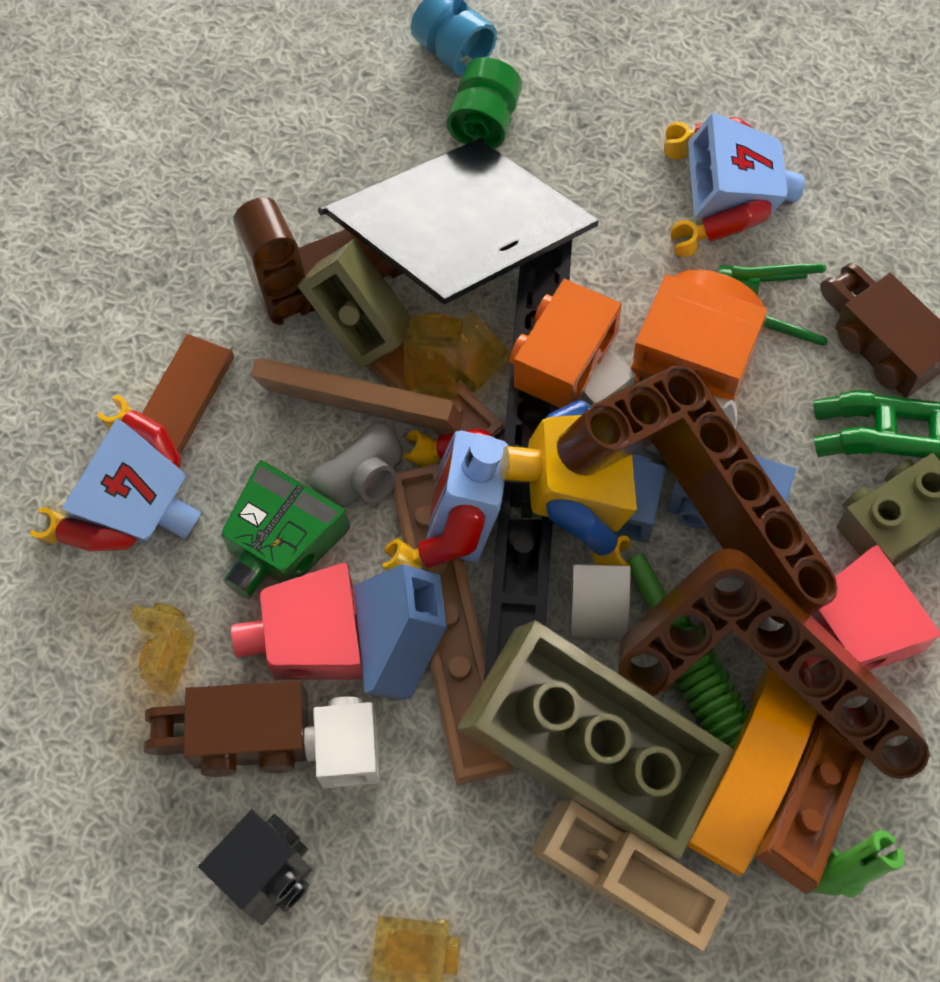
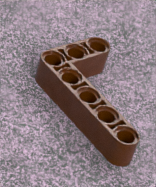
M259 197L244 203L233 216L234 227L251 281L270 320L274 324L282 325L284 324L283 319L297 313L304 316L316 311L297 285L317 262L354 238L383 278L390 275L393 279L403 275L402 272L346 229L298 248L275 200L268 197Z
M680 365L670 367L593 404L559 436L557 453L561 462L570 471L583 476L593 475L653 443L723 549L739 550L749 556L809 614L830 604L835 599L838 587L831 568L703 380L688 367ZM770 617L779 624H785L787 622V620L783 617Z
M728 548L718 550L710 555L631 627L621 639L618 674L651 696H656L668 688L732 631L881 772L892 778H911L921 773L928 763L930 757L929 747L918 720L912 711L749 556L739 550ZM734 575L745 580L741 588L732 592L721 591L715 586L718 580L724 576ZM685 615L695 616L702 621L699 626L690 630H682L672 624L675 619ZM771 616H779L787 620L783 627L774 631H767L758 627L762 620ZM648 654L654 656L659 661L651 667H640L631 660L637 655ZM819 656L828 659L818 669L809 670L801 667L802 663L810 657ZM862 696L868 698L865 704L860 707L848 708L843 706L852 697ZM893 737H908V739L900 745H885L887 741L892 739Z

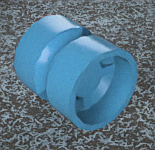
M423 0L418 5L410 25L411 35L430 53L436 52L438 59L457 76H462L466 67L460 61L466 55L473 60L481 57H490L497 41V30L494 25L477 11L471 10L464 0Z

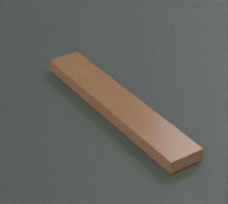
M439 463L396 472L397 478L393 494L404 542L413 549H417L419 543L426 540ZM458 558L430 568L423 564L422 570L439 574L441 579L447 628L430 660V666L456 786L512 774L513 769L510 763L457 730L484 682L486 660L464 560Z

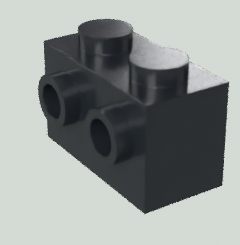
M253 809L242 818L197 866L243 912L260 925H263L278 908L283 912H287L303 897L309 888V883L305 878L312 871L302 858L309 849L300 841L301 838L275 813L265 822Z

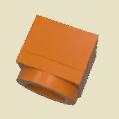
M687 270L674 276L665 274L635 341L634 361L631 366V370L636 374L634 384L670 367L680 365L696 372L713 396L731 399L735 402L752 360L768 309L765 308L761 299L749 287L727 275L708 270Z

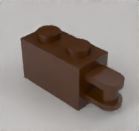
M848 263L841 269L840 276L837 278L828 277L821 282L820 290L823 297L840 314L835 327L838 331L840 342L849 352L853 354L860 353L874 367L876 378L885 388L890 390L896 389L904 398H908L940 374V319L891 272L875 282L859 265Z
M301 680L185 688V705L153 707L145 710V721L150 723V739L144 741V752L151 755L184 754L186 760L194 768H201V774L204 776H231L236 774V766L259 764V770L262 772L284 773L294 770V762L307 761L304 731L305 727H308V693ZM184 723V736L174 737V724Z

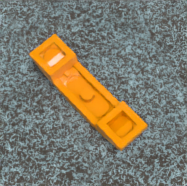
M767 664L750 698L754 702L733 747L735 752L687 845L737 876H741L745 872L778 810L800 761L817 711Z

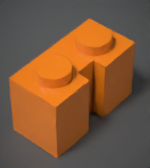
M563 279L554 295L547 294L540 302L534 318L535 326L528 336L521 334L513 346L509 362L514 365V387L559 408L579 400L590 381V375L596 363L600 364L618 334L622 303L567 279Z

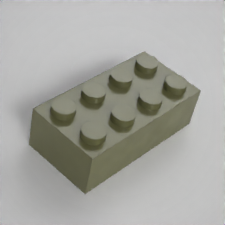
M536 620L514 629L457 727L458 731L566 800L576 801L620 831L632 832L669 857L681 858L735 752L734 749Z

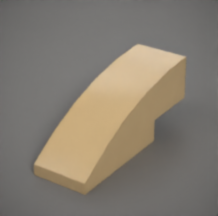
M574 800L557 801L529 852L561 873L656 928L703 952L731 897L634 833L620 831Z

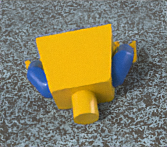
M575 400L548 414L540 422L529 440L528 448L504 447L500 462L501 478L507 481L530 482L531 509L537 515L549 517L553 523L588 546L593 551L595 565L629 566L622 559L620 552L630 549L631 540L628 536L624 535L617 537L614 532H618L637 511L632 454L593 475H577L570 471L560 460L557 453V441L559 436L591 407V405L583 400Z

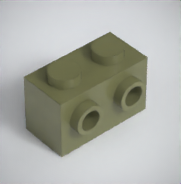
M355 238L317 262L297 285L359 370L399 347L415 322Z
M931 453L916 464L911 459L903 461L884 478L886 483L873 491L869 486H865L852 494L843 503L842 507L845 509V512L836 527L860 556L870 548L878 545L894 567L940 537V460L934 453Z

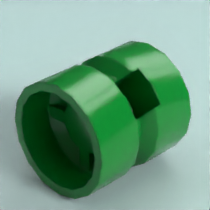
M490 57L476 58L468 62L457 88L458 93L452 102L446 119L447 129L451 136L460 143L467 144L473 141V139L482 137L487 145L495 149L500 147L506 139L512 121L511 114L516 109L522 91V79L511 65L499 59Z

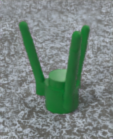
M798 263L756 267L720 265L719 273L740 281L758 296L759 282L805 279L808 274L825 272L827 266L825 263ZM766 315L764 327L822 346L828 342L824 336Z

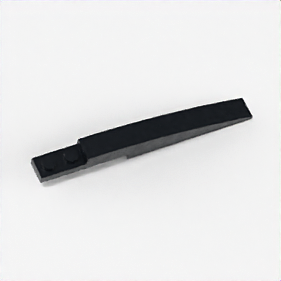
M572 240L519 267L512 349L521 334L528 336L535 326V314L544 296L547 294L553 296L563 279L570 281ZM511 364L504 441L510 447L528 448L529 440L540 422L548 414L560 408L515 388L514 365ZM507 480L504 482L502 503L498 513L484 681L515 628L535 620L546 626L553 522L546 516H542V519H510L511 507L521 508V518H532L530 482Z

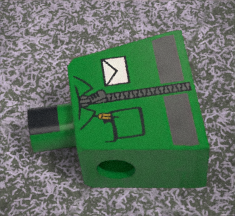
M260 460L222 529L221 537L228 551L239 558L224 577V583L237 594L250 599L266 576L282 583L305 575L350 529L346 510L270 464Z

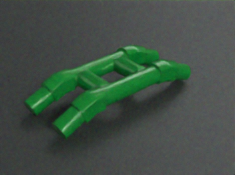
M864 390L841 392L839 396L813 400L816 420L840 416L848 418L854 416L870 417V415H874L875 428L853 427L841 429L839 433L815 436L814 442L817 457L843 453L845 455L858 453L872 455L874 452L925 458L934 453L940 460V402L876 395L873 391ZM896 418L928 422L929 437L898 434Z

